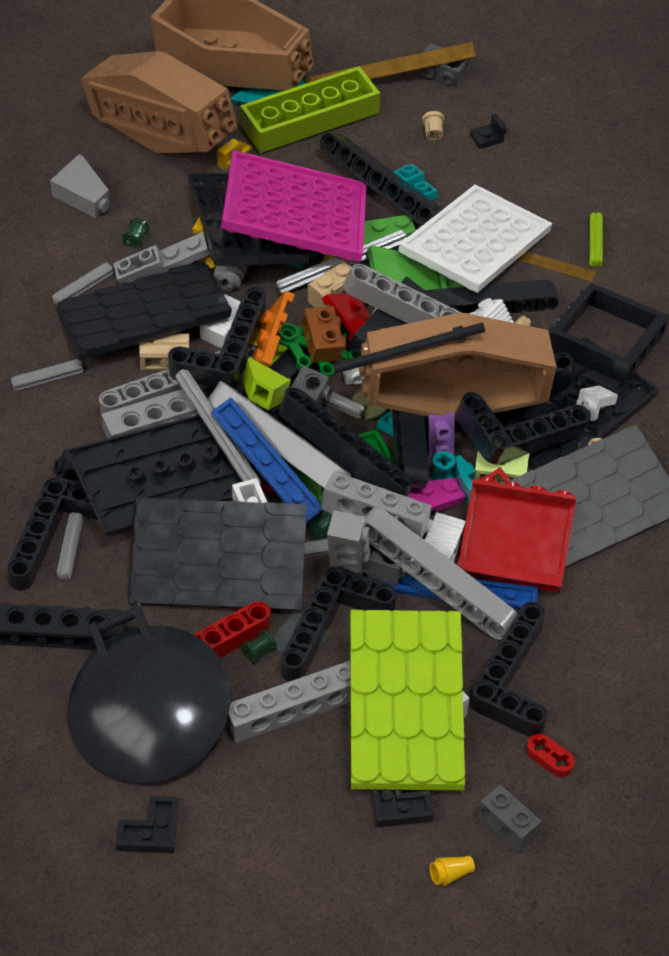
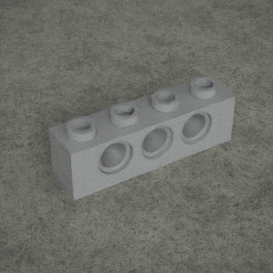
M183 389L102 413V429L106 437L111 438L198 415V412Z
M333 471L324 487L321 510L332 514L333 510L365 517L372 508L380 507L421 538L428 527L431 505L335 471Z
M333 510L327 533L330 567H339L363 576L364 573L368 574L371 548H369L370 538H368L370 528L366 527L364 516Z

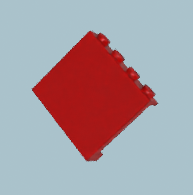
M480 477L479 480L473 479L457 566L476 579L539 587L538 589L561 593L577 496L565 490H557L556 493L549 492L540 486L520 487V484L515 482L494 483L493 479Z

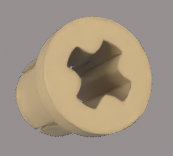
M430 111L423 115L422 124L425 127V137L427 140H440L443 138L445 120L442 113Z

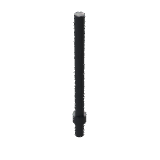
M484 323L464 328L461 325L452 328L453 331L332 364L334 373H341L452 341H456V343L466 341L467 337L485 333Z

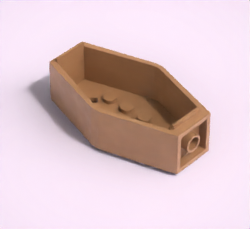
M166 0L150 17L156 51L167 53L222 86L273 89L278 91L288 90L300 83L304 75L312 69L314 64L309 29L257 0Z
M155 51L111 55L81 78L92 115L97 117L99 122L112 126L155 153L208 152L238 128L228 89L164 52Z
M455 313L367 332L366 343L361 344V356L453 331L452 328L461 325L464 328L483 322L486 331L485 333L467 337L466 341L458 343L452 341L359 367V375L364 376L361 385L362 394L367 396V403L371 406L428 416V414L444 415L453 412L454 420H457L455 411L467 392L479 394L493 413L545 403L549 401L556 371L549 332L546 329L468 313Z

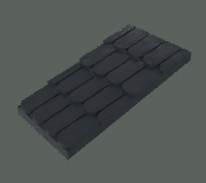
M229 173L188 174L189 189L194 199L195 208L202 223L203 232L208 242V249L215 266L309 263V253L307 250H301L296 246L288 244H277L263 238L256 239L238 232L231 233L221 229Z
M205 261L169 268L168 272L139 277L134 282L96 289L91 294L63 299L60 303H57L56 311L78 361L228 318L231 316L232 308L221 292L216 280H214L209 268H207L208 266Z
M586 336L581 339L595 346L600 347ZM574 362L575 381L570 385L551 391L548 402L497 412L494 415L504 428L572 405H577L580 389L599 385L618 395L616 404L600 408L597 420H589L579 437L529 453L528 466L535 470L560 457H565L588 446L589 442L594 438L604 439L628 421L632 415L649 404L657 395L659 388L636 372L626 384H623Z
M199 414L66 449L106 536H116L132 530L135 498L228 502L232 501V485L243 482Z
M135 498L128 604L139 602L140 604L243 608L253 602L261 601L266 603L270 610H301L307 505Z

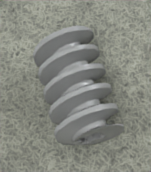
M250 264L217 266L213 277L221 292L230 293L232 290L239 289Z

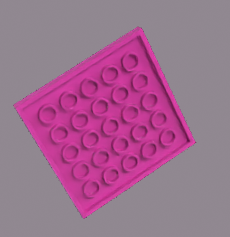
M233 150L221 229L231 233L246 234L256 239L271 240L277 244L296 246L301 250L308 249L323 255L342 257L347 261L361 262L364 242L366 184L362 181Z

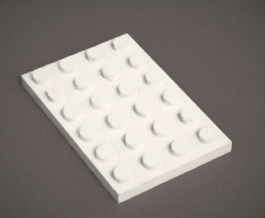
M474 185L399 244L398 251L478 293L549 233L552 223Z

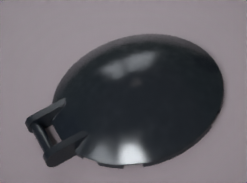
M138 602L131 605V609L99 623L95 621L88 624L97 650L81 667L72 685L68 702V723L77 749L95 769L105 776L123 783L131 782L150 785L178 778L195 768L207 757V753L216 742L220 741L225 731L232 699L227 672L213 649L202 639L187 631L167 626H149L143 609ZM136 619L137 627L104 640L102 633Z

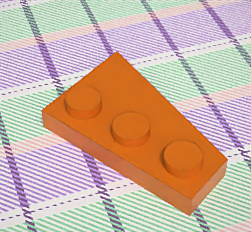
M287 290L270 310L266 309L260 320L263 326L257 335L256 342L258 347L254 351L252 359L266 367H269L272 363L280 336L277 334L288 314L284 313V309L293 301L295 295Z

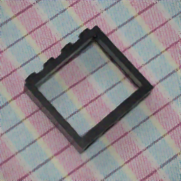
M590 283L585 290L580 291L577 300L569 304L567 312L559 316L556 325L551 326L548 332L554 354L568 353L573 357L575 363L626 384L664 335L669 315ZM589 305L647 329L624 358L567 333Z

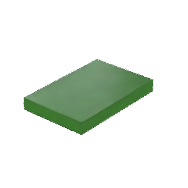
M373 245L369 246L367 253L370 268L400 283L407 276L424 290L440 289L435 270L409 258L399 251Z

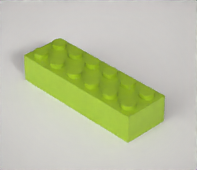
M358 66L240 105V126L259 153L378 114L380 109V92L361 67Z

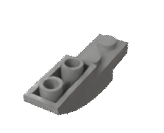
M202 232L162 250H159L157 245H154L113 264L118 282L129 283L134 282L139 277L168 272L169 268L191 264L211 254L206 237Z

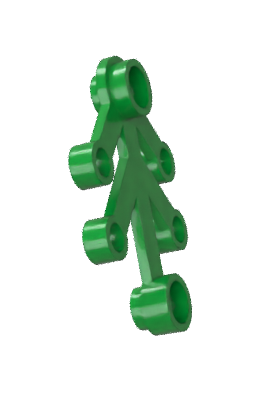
M284 323L277 334L280 336L278 343L289 347L297 360L295 365L297 370L300 371L302 366L310 368L311 359L304 355L299 346L307 347L302 325L296 327L294 324ZM341 326L340 332L343 334L342 336L347 338L348 331L344 326ZM344 350L341 359L349 360L359 356L351 350ZM329 362L317 363L320 367L319 373L332 379L334 375L333 365Z

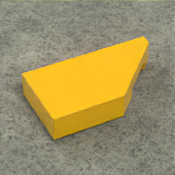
M231 139L217 150L218 166L226 169L230 166L233 150L248 153L252 150V146L245 142Z

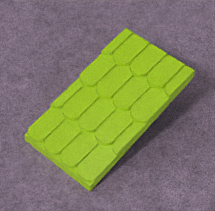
M351 610V789L464 790L465 759L461 611Z

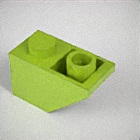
M252 358L247 360L242 378L248 399L268 411L281 404L284 393L289 388L291 381Z

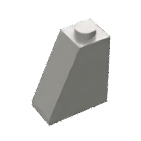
M80 154L50 180L53 197L94 218H97L101 213H105L109 209L108 188Z

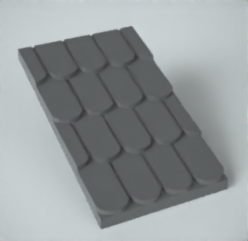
M637 424L508 481L518 483L520 487L540 486L549 492L556 493L557 490H565L577 496L565 568L669 520V476L666 474Z

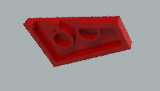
M348 293L326 294L321 298L326 306L329 304L334 306L336 316L340 317L341 323L349 332L348 339L350 341L370 317L365 302Z

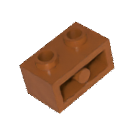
M334 306L306 308L301 325L311 363L340 361L343 351L346 350V338L341 335L340 317L335 314Z

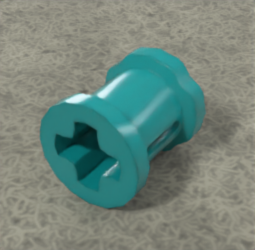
M440 451L433 456L432 463L435 468L432 469L431 476L434 480L454 478L452 468L455 466L456 459L452 453Z

